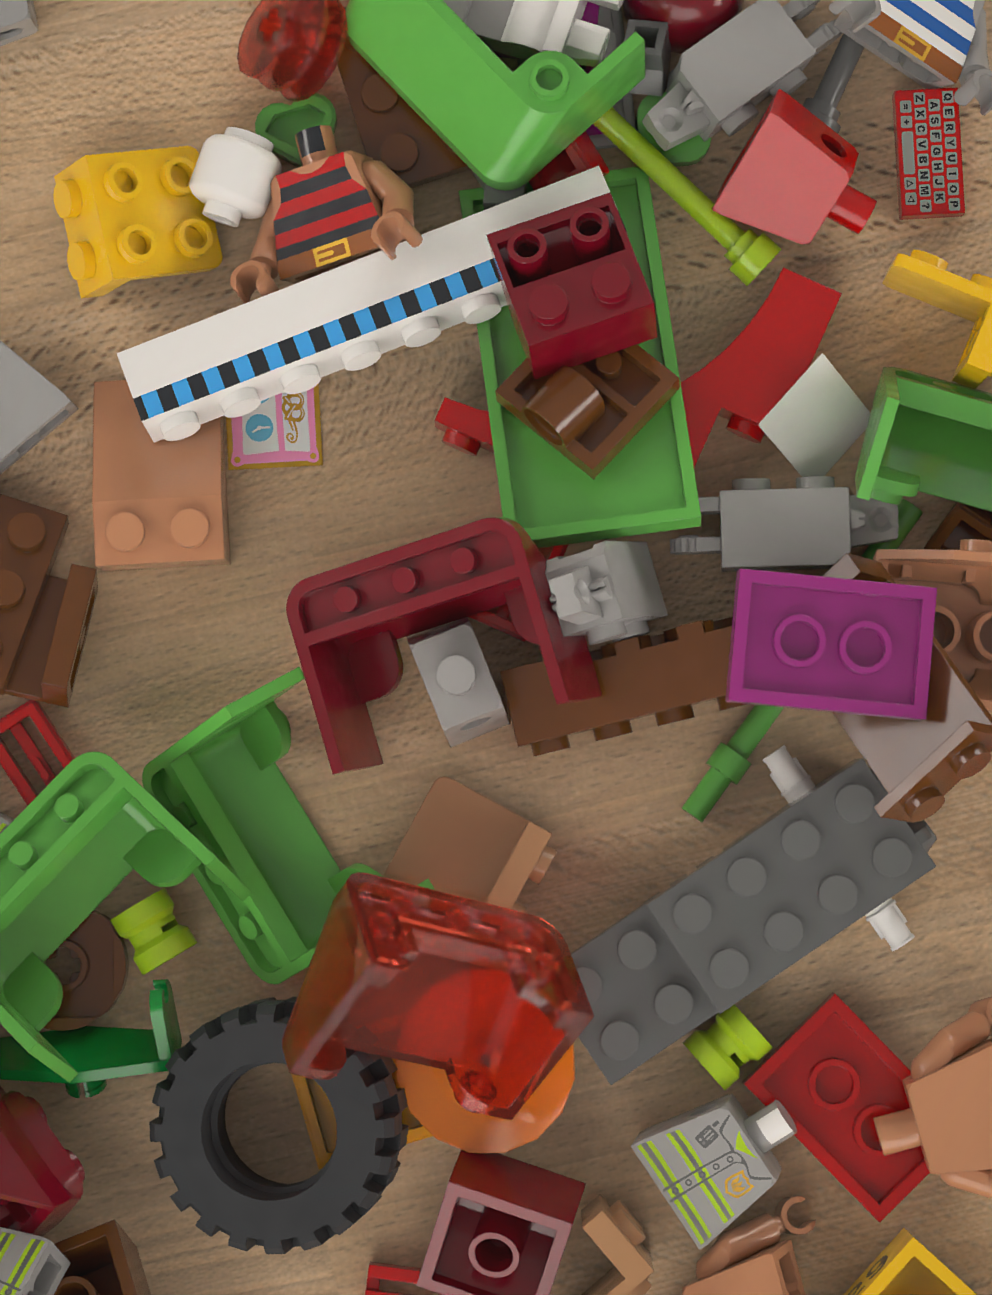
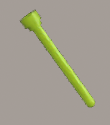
M613 107L593 123L595 127L728 251L724 257L733 264L729 270L746 286L782 250L764 232L760 236L751 228L744 232L731 218L713 211L714 202Z

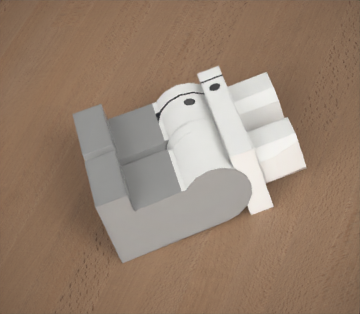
M443 0L492 51L524 60L539 52L557 51L568 55L578 65L596 67L604 58L610 38V29L581 20L587 2L619 11L623 0Z

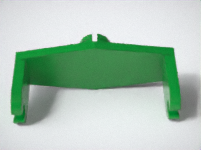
M168 979L153 980L155 990H150L149 995L153 1029L84 1026L73 1030L39 1032L79 1073L70 1083L29 1054L13 1036L0 1038V1080L65 1083L66 1092L74 1098H80L79 1083H83L85 1097L88 1098L102 1092L107 1085V1079L168 1071L165 1065L175 1050L181 1048L182 1044L170 981Z

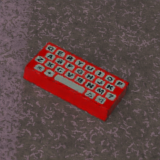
M958 87L894 91L892 95L899 220L962 217L965 214L959 104L954 100V94Z

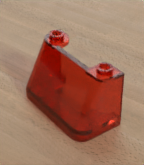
M357 872L348 877L332 901L283 1034L282 1049L289 1073L310 1079L329 1080L336 1077L347 1061L345 1048L444 1069L454 1097L464 1109L476 1114L482 1113L512 1120L593 1019L594 1013L566 941L561 933L544 919L505 907L369 873Z

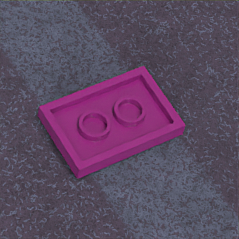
M740 568L737 570L725 702L920 721L926 720L937 588Z

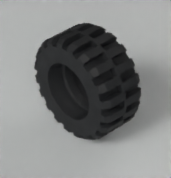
M294 996L287 1000H276L275 997L256 1000L247 1005L232 1009L214 1020L203 1024L189 1035L190 1041L185 1046L175 1050L165 1065L169 1074L165 1080L157 1083L152 1100L153 1104L160 1106L159 1117L149 1122L150 1141L161 1142L163 1153L162 1156L154 1160L160 1179L169 1175L172 1177L178 1191L172 1194L170 1198L182 1212L191 1206L201 1216L195 1226L210 1237L221 1231L230 1236L228 1246L244 1251L250 1250L255 1245L264 1246L266 1254H286L293 1247L299 1246L305 1251L323 1245L329 1238L336 1234L341 1235L379 1201L386 1186L394 1180L401 1164L397 1160L400 1150L406 1146L409 1127L402 1124V1111L408 1107L405 1089L396 1088L392 1073L398 1069L389 1052L381 1056L372 1044L377 1037L364 1024L356 1028L345 1020L347 1012L332 1005H328L325 1008L314 1006L312 999ZM271 1063H283L293 1066L314 1079L330 1100L337 1124L336 1147L326 1165L317 1174L306 1180L285 1184L266 1179L246 1166L231 1145L225 1123V1108L228 1094L232 1086L243 1074L257 1066Z

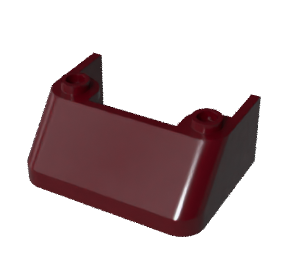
M484 518L305 578L293 587L286 604L287 618L333 775L384 764L366 703L388 696L401 682L403 660L397 640L502 605H508L513 625L520 636L531 643L539 644L557 705L591 700L603 696L585 635L563 636L557 612L552 609L553 603L550 601L552 595L545 574L547 560L519 523L508 518Z

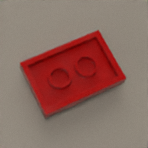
M833 992L742 1081L765 1106L778 1100L785 1107L797 1128V1133L794 1136L879 1223L930 1173L927 1169L921 1146L886 1156L883 1155L873 1118L910 1108L902 1080L910 1076L911 1072Z

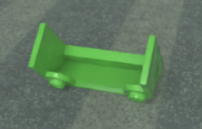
M350 0L344 12L346 34L354 49L486 185L497 190H514L526 184L645 78V40L636 31L588 74L571 57L557 51H543L534 54L512 72L443 0Z
M883 367L855 474L856 497L868 501L872 498L881 502L898 505L901 504L903 496L915 497L918 491L992 512V393L902 368Z
M300 667L222 708L150 761L144 767L142 773L143 788L252 892L242 901L203 863L192 872L249 967L261 980L273 985L280 984L435 890L428 878L394 898L390 893L389 885L385 878L371 867L362 863H354L341 871L275 762L284 757L290 749L291 728L286 715L277 707L274 700L305 679Z
M87 752L73 759L0 834V1024L29 1054L69 1083L79 1073L39 1033L56 1015L63 998V988L58 976L44 961L133 869L154 886L172 887L183 882L203 863L242 901L252 893L213 853L113 758L105 753Z

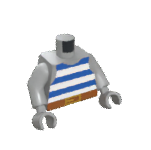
M834 0L829 5V10L834 15L842 12L833 27L925 89L953 85L959 79L961 87L954 94L956 103L966 106L975 97L980 104L981 115L985 116L992 110V71L990 70L987 54L986 12L983 9L985 0Z

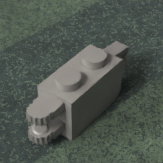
M777 0L756 1L682 53L679 63L668 75L667 94L646 114L642 120L643 125L664 151L697 135H700L705 142L722 129L729 137L734 135L759 114L755 108L757 104L770 95L774 97L778 89L790 95L808 79L802 71L811 59L831 45L842 34L841 31L833 27L836 20L824 23L812 35L806 38L794 22L809 15L820 0H791L783 7Z
M831 476L796 478V488L771 489L770 479L768 478L732 480V490L720 491L719 497H698L701 515L720 514V537L681 535L678 538L670 539V554H721V572H737L740 568L763 571L830 569L846 553H850L851 548L897 540L899 529L898 507L896 504H889L872 498L868 501L858 498L856 495H849V487H835L834 477Z
M603 541L594 544L592 549L568 557H555L546 561L545 574L552 595L550 601L553 603L552 609L557 612L563 636L587 635L589 645L612 640L614 643L650 633L647 622L668 616L647 542Z

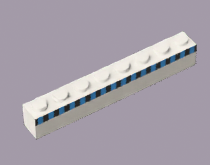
M596 166L421 235L423 238L422 243L416 248H413L407 241L401 242L396 247L395 254L397 257L394 260H391L382 250L117 353L139 416L154 443L162 439L167 441L181 440L195 434L203 423L224 415L228 418L246 415L257 409L261 401L283 392L287 394L305 392L315 387L321 381V377L344 368L348 371L367 368L380 359L381 354L403 345L407 347L423 346L438 338L444 329L462 322L477 324L493 318L501 311V307L508 304L486 235L609 193L610 190L600 167Z

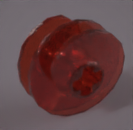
M261 0L248 18L239 40L237 60L240 71L247 77L258 79L267 89L275 92L280 91L287 100L292 102L306 100L323 87L332 75L344 50L348 28L346 10L341 1Z

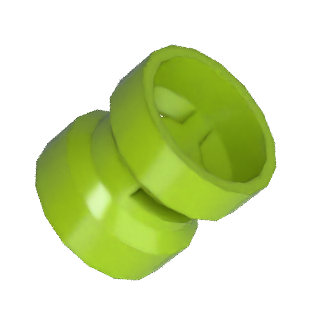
M165 888L143 899L110 920L121 938L129 939L135 949L133 960L142 975L149 973L197 944L188 926L178 924L173 915L175 904Z
M735 1004L721 1014L719 1012L715 1014V1022L707 1031L696 1030L682 1042L725 1091L740 1078V1067L743 1064H746L749 1060L759 1061L773 1048Z

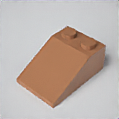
M127 381L94 382L92 507L96 567L104 572L231 565L223 416L201 424L200 429L187 438L177 441L162 439L154 443L141 421Z

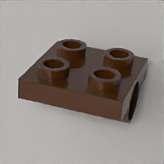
M634 345L573 367L562 365L555 373L536 380L526 358L495 390L498 403L594 480L679 390L680 381L678 376L639 345Z

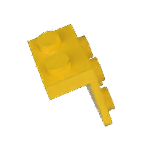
M179 146L85 155L54 176L56 183L53 194L54 205L58 215L64 220L69 242L67 251L68 268L72 277L77 280L81 299L104 296L130 280L207 272L217 268L222 263L223 256L215 221L202 214L205 204L192 194L189 187L190 179L199 157V152L194 147Z
M914 249L910 256L898 253L882 282L883 285L974 322L951 381L976 389L987 377L992 378V278L981 274H972L971 279L968 280L946 271L948 263L945 260L925 251Z

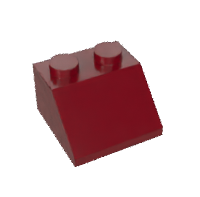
M461 1150L448 1181L416 1286L441 1295H550L586 1183L499 1153H468Z

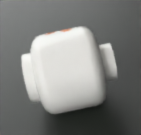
M227 127L224 134H214L205 140L189 183L192 194L205 204L202 212L204 216L224 225L238 227L241 218L257 219L265 214L272 198L271 181L276 175L282 173L281 163L277 156L272 153L274 148L272 142L258 134L237 127Z

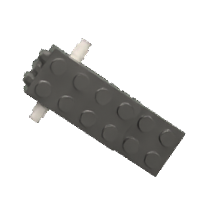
M785 745L765 757L762 761L766 763L772 772L770 777L781 791V796H784L788 804L724 847L723 852L716 857L711 856L696 866L697 869L691 874L683 875L671 883V887L663 893L658 892L643 902V905L538 975L539 980L610 1085L632 1072L718 1012L721 1014L863 916H866V921L870 922L881 939L885 938L892 951L899 949L915 937L905 923L908 921L895 904V899L893 900L891 897L936 867L928 855V851L937 838L925 820L912 823L879 816L874 806L888 792L863 758L852 760L817 785H814L810 779V774L806 773L796 757L792 758Z

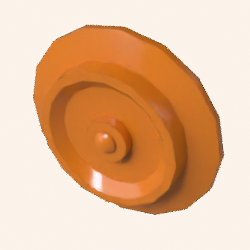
M500 968L463 969L431 983L407 1009L395 1041V1065L398 1069L396 1070V1081L399 1088L405 1089L410 1113L437 1140L468 1153H506L538 1139L563 1113L575 1081L574 1040L558 1006L534 982Z

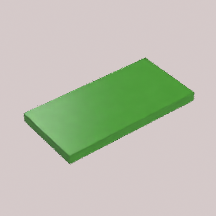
M639 167L609 170L604 179L627 230L629 241L655 306L658 337L637 345L678 376L680 381L649 177ZM528 181L527 193H530L534 190ZM482 187L459 190L462 219L484 210V190ZM508 305L501 307V311L493 318L477 323L503 518L519 523L538 548L701 526L702 517L681 382L679 390L593 480L497 402L495 390L526 359Z

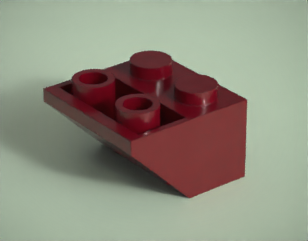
M610 192L486 235L515 329L535 380L555 373L562 365L573 367L658 337L654 301Z

